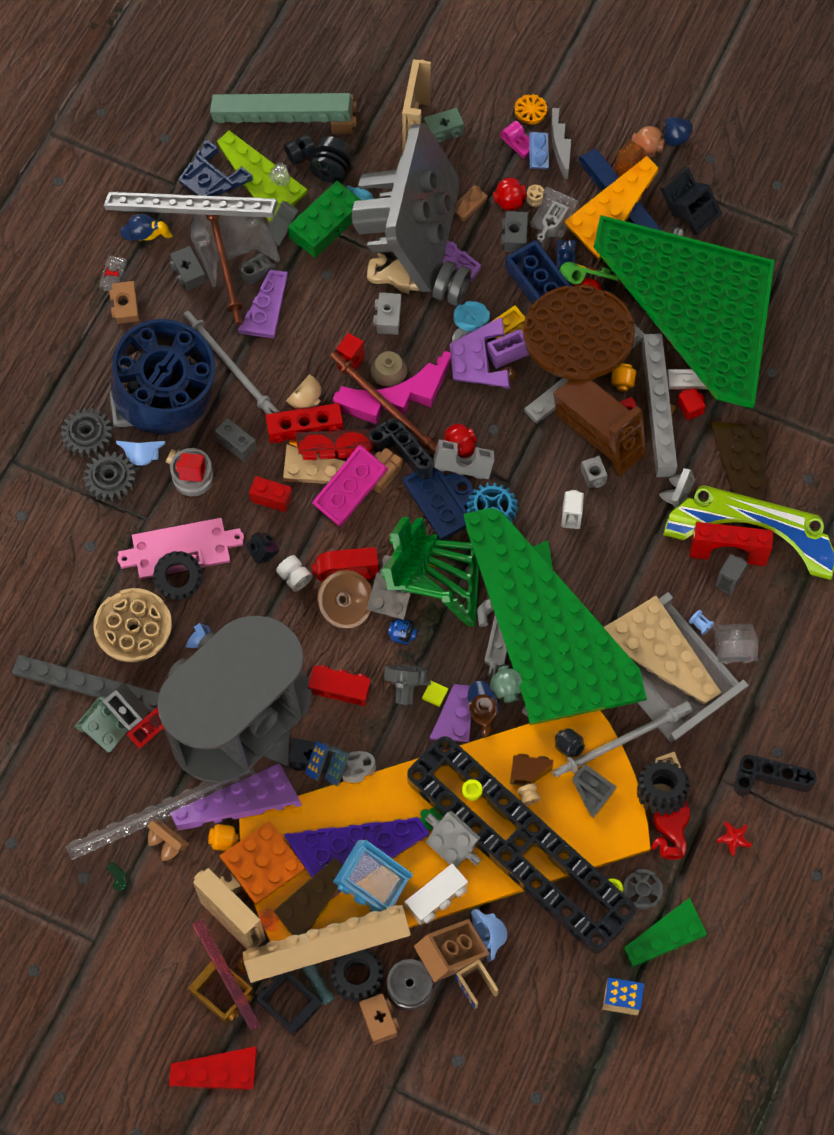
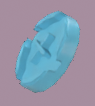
M468 301L463 305L459 304L454 310L453 320L462 330L473 332L489 323L490 312L486 309L485 305L479 302Z

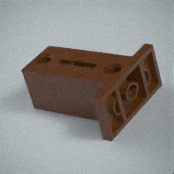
M569 379L566 384L557 388L553 393L556 415L613 461L614 473L619 477L646 455L643 415L639 407L636 406L632 410H628L591 379Z

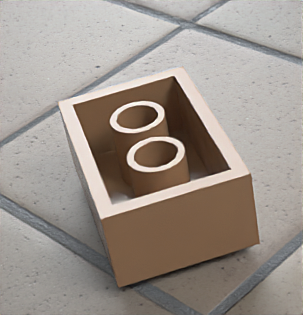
M470 919L427 934L414 946L434 982L454 975L478 959L482 961L489 955Z

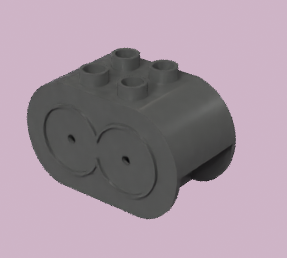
M265 616L242 617L229 622L216 634L213 632L206 634L200 640L197 646L198 651L188 660H178L171 667L169 678L161 688L158 698V713L173 755L184 771L199 780L210 783H224L241 777L304 717L310 707L312 690L308 689L309 679L302 669L304 660L301 644L296 635L286 625Z

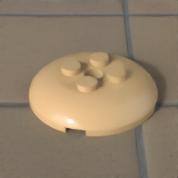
M139 588L124 589L120 593L108 597L98 608L94 618V635L101 649L110 657L124 662L143 661L157 654L167 643L172 629L171 615L164 601L156 594ZM131 625H138V627L132 631L129 629Z

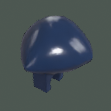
M669 117L664 121L667 124L664 140L665 144L669 146L685 143L693 132V124L688 120Z

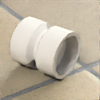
M295 555L287 557L276 569L283 580H287V585L294 592L301 590L312 579V574L306 567H302L301 561Z

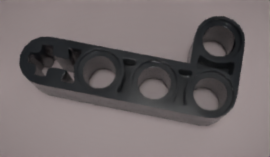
M390 419L370 431L369 439L373 451L382 452L385 448L389 449L393 446L419 478L428 480L433 477L434 468L431 457L399 420Z
M744 755L737 767L733 789L740 796L748 795L753 787L754 780L808 792L815 785L817 776L814 771L807 768L754 755ZM743 763H749L752 769H746ZM762 768H769L772 773L766 774ZM782 773H789L791 779L784 778ZM740 781L746 782V783L748 784V787H747V788L741 787V786L739 785V782H740Z

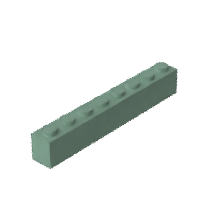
M350 93L213 94L210 113L213 121L218 123L351 121L353 101Z

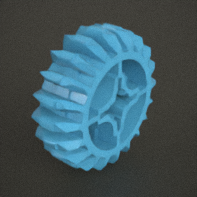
M487 482L485 488L480 485L478 490H473V495L469 496L470 501L467 502L468 513L479 511L477 505L480 502L484 509L490 507L501 511L511 523L512 519H516V513L518 512L516 505L518 501L514 499L515 494L510 493L509 488L504 490L503 484L496 487L497 484L495 482L493 486H490ZM503 501L506 503L508 507L506 513L503 511V508L501 507Z

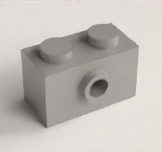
M379 293V299H375V310H378V313L374 315L373 326H376L378 334L399 335L401 294Z

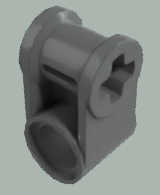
M265 252L260 253L242 265V280L248 285L255 284L266 277L269 270H276V265L270 262Z

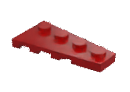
M257 1047L173 1063L170 1069L169 1086L254 1090Z

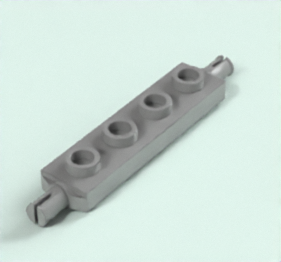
M496 616L494 617L484 662L490 665L488 677H491V673L492 676L496 674L497 667L504 666L507 653Z

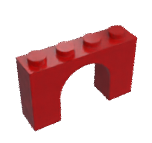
M696 522L690 542L689 558L708 560L711 551L715 548L737 547L747 551L746 563L766 566L772 550L773 530Z

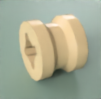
M531 185L527 189L526 202L529 206L536 208L543 204L545 191L541 186Z
M535 783L524 785L517 790L518 794L522 797L521 802L526 806L541 801L540 795L537 794V785Z

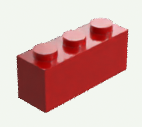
M314 665L308 689L312 690L313 695L365 707L371 688V679L364 674L353 675L349 674L346 670L339 669L336 671L325 665Z

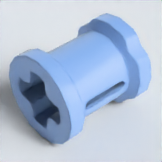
M698 610L689 620V623L694 624L701 631L702 635H705L714 625V622L709 621L702 614L701 610Z

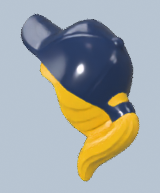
M146 214L131 216L128 223L120 230L122 237L128 241L153 240L159 234L165 238L172 237L166 223L155 221L154 218Z

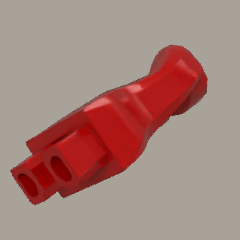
M687 800L678 812L673 811L671 815L664 813L663 816L658 812L653 814L655 828L674 845V847H669L667 840L662 837L657 838L653 842L651 849L655 850L659 845L660 855L663 859L677 860L682 859L685 855L687 843L684 836V828L690 820V808H688Z

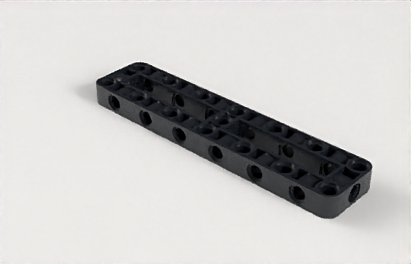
M447 736L440 737L410 766L407 772V781L410 787L443 817L447 812L452 811L470 829L479 827L481 832L477 835L480 839L475 846L592 953L604 951L632 921L636 911L635 904L453 739ZM448 746L450 750L448 752H442L440 750V747ZM441 766H449L458 774V778L465 783L473 779L469 776L471 772L478 773L479 777L474 780L479 781L482 785L481 796L488 801V805L505 820L508 819L518 829L505 841L433 774ZM416 773H419L423 776L420 780H415L412 778V776ZM500 799H506L508 800L509 804L501 805L498 801ZM444 800H449L452 804L449 807H445L441 803ZM534 825L538 827L539 831L533 833L529 831L528 827ZM516 840H522L524 841L525 845L522 847H518L515 845L514 842ZM533 846L539 847L555 866L564 874L567 873L578 883L577 886L595 902L598 901L608 910V913L598 924L523 857ZM566 853L569 856V858L567 860H562L559 858L558 854ZM508 854L511 856V860L503 861L501 855ZM596 880L599 886L596 888L591 887L589 881ZM537 881L541 884V888L534 889L531 883ZM623 907L627 908L630 911V914L626 916L622 915L619 909ZM568 909L572 912V915L565 917L561 914V911ZM599 937L603 943L595 945L592 942V938Z

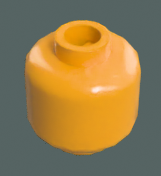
M622 363L612 371L611 384L617 387V391L627 392L628 389L635 386L636 371L632 368V365Z
M216 824L214 828H210L208 844H211L214 850L227 851L238 843L239 834L235 833L233 826Z

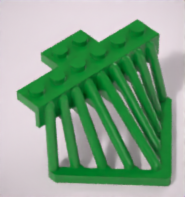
M402 517L392 533H390V543L393 544L394 553L382 569V577L386 581L387 590H400L438 598L467 627L476 626L480 568L471 543L437 540L438 534L427 535L424 518H416L411 525L409 517ZM438 548L471 550V556ZM431 554L469 563V574L432 557ZM429 564L464 581H468V592L429 566ZM426 573L435 578L437 581L442 583L450 590H452L461 598L466 599L467 610H465L464 604H459L458 598H453V593L451 591H444L428 575H426Z

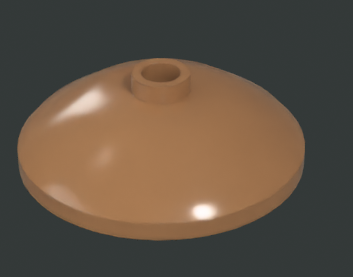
M343 570L329 575L323 581L318 591L317 602L321 615L328 623L338 628H353L362 624L371 613V611L366 609L372 588L362 575L354 571ZM340 596L344 598L342 603L339 602Z

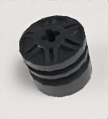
M332 136L323 137L317 145L316 153L312 157L309 169L314 176L324 182L335 183L338 181L341 183L354 156V150L347 142L340 138Z

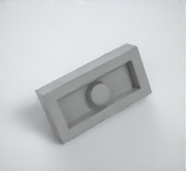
M684 468L682 474L669 478L671 484L676 487L675 489L659 493L664 501L673 504L675 508L689 497L695 482L691 469Z

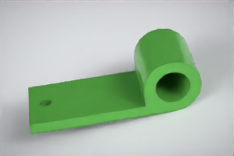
M566 262L560 267L561 274L572 284L581 283L585 278L586 272L618 281L617 276L610 274L612 270L604 267L601 271L571 262Z

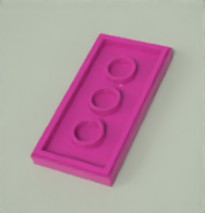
M359 445L314 499L312 504L341 527L389 468Z

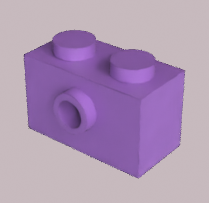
M521 329L487 343V354L495 369L529 355L524 344Z

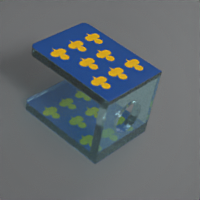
M316 741L305 774L314 780H318L328 751H332L334 754L325 780L338 786L350 753L340 747Z

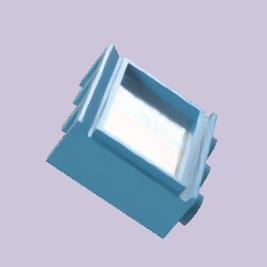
M358 840L333 882L338 885V889L341 892L354 896L353 900L356 903L368 906L370 912H379L386 910L396 903L413 873L367 840Z

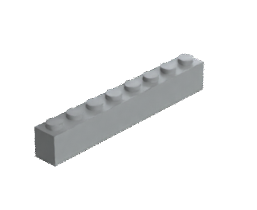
M662 333L644 334L642 354L656 477H672L676 474L677 459Z

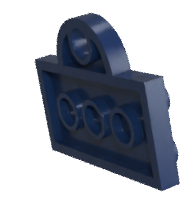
M434 468V475L428 480L419 478L415 472L402 478L403 484L434 532L438 534L439 540H444L466 528L464 514L468 512L465 507H467V502L470 501L469 496L473 495L472 485L466 477L459 474L444 476L440 470ZM465 485L467 490L461 492L457 490V486Z

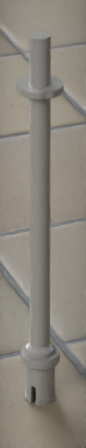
M186 311L183 316L189 321L192 328L203 336L209 346L256 398L258 408L263 409L266 414H272L271 411L279 413L280 411L270 402L271 399L268 396H263L203 328L205 322L203 320L197 321L190 311Z
M687 701L675 708H668L665 715L575 760L568 757L566 759L567 764L552 770L555 778L569 771L575 774L578 772L577 767L667 722H678L679 718L691 714L692 708Z

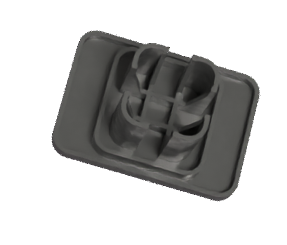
M419 123L412 124L409 129L405 150L400 157L397 170L364 173L361 175L358 185L360 189L382 188L392 189V192L380 193V198L354 201L352 221L359 235L385 232L386 237L379 238V241L368 242L367 246L374 254L394 252L421 292H433L437 276L443 264L460 184L457 172L427 124Z

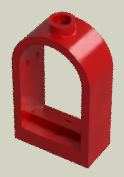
M377 548L329 551L318 555L315 559L316 563L312 564L313 575H317V579L320 582H323L329 575L343 570L359 573L367 581L375 580L376 572H378Z

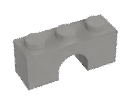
M439 439L434 455V468L440 471H452L459 475H471L478 479H489L494 463V451L475 447L471 457L461 458L457 455V443Z

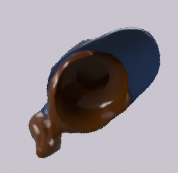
M478 680L472 683L468 689V708L472 719L482 726L481 734L487 737L493 733L492 722L496 718L499 708L497 699L490 686L486 682Z

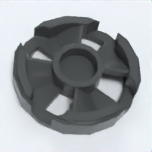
M638 869L626 877L623 884V894L629 899L637 895L639 897L637 902H633L636 909L649 910L660 902L663 895V883L654 872L647 869ZM634 877L638 883L634 884L630 880ZM649 877H651L656 882L650 885V883L647 881ZM650 893L657 896L653 903L648 898Z

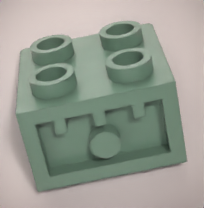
M98 697L74 728L79 732H85L105 751L111 752L128 729L103 703L106 697Z

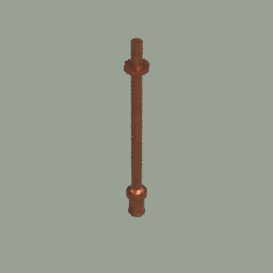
M205 215L206 219L211 222L230 304L227 305V311L233 313L235 325H241L240 310L243 304L237 302L218 224L220 215Z
M335 351L330 355L342 367L340 370L341 374L347 372L420 440L423 449L426 448L433 456L435 455L437 444L433 441L432 436H425L351 367L352 360L346 362Z

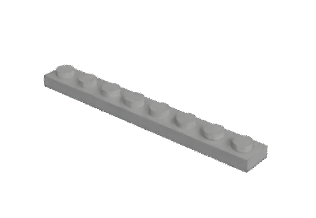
M635 324L632 349L642 342L644 335ZM561 379L525 407L524 412L536 424L556 409L553 393L557 388L566 384L569 379Z

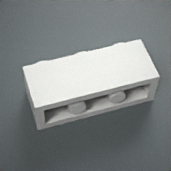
M452 863L407 899L405 907L420 925L424 922L427 924L436 917V912L440 909L443 911L448 908L452 903V899L456 896L460 898L467 892L468 881Z

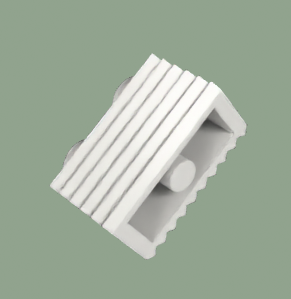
M577 490L565 492L561 522L563 528L580 529L584 493H580Z

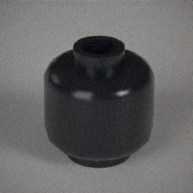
M571 728L561 730L555 736V748L567 758L578 757L585 748L584 738Z

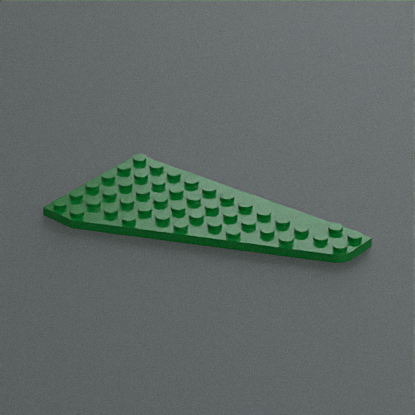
M493 508L465 513L464 519L468 536L512 667L522 678L519 687L526 705L530 725L646 701L647 697L640 668L501 511Z

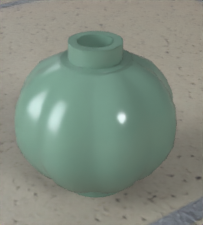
M509 665L499 667L498 672L490 680V688L495 697L499 700L504 699V703L519 700V695L522 694L519 687L522 682L519 672L511 669Z

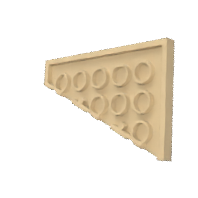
M654 596L604 627L633 662L645 667L647 671L655 673L667 683L683 690L687 695L693 696L700 703L706 704L721 694V691L657 596Z

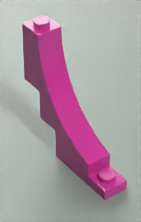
M444 351L442 357H438L436 365L428 363L409 380L377 391L403 415L410 401L432 407L451 363V353ZM341 386L339 392L336 391L333 397V402L335 404L339 403L341 412L377 424L382 410L385 409L366 390Z

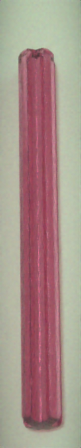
M202 919L197 920L193 923V927L250 1030L258 1028L260 1023L204 921Z

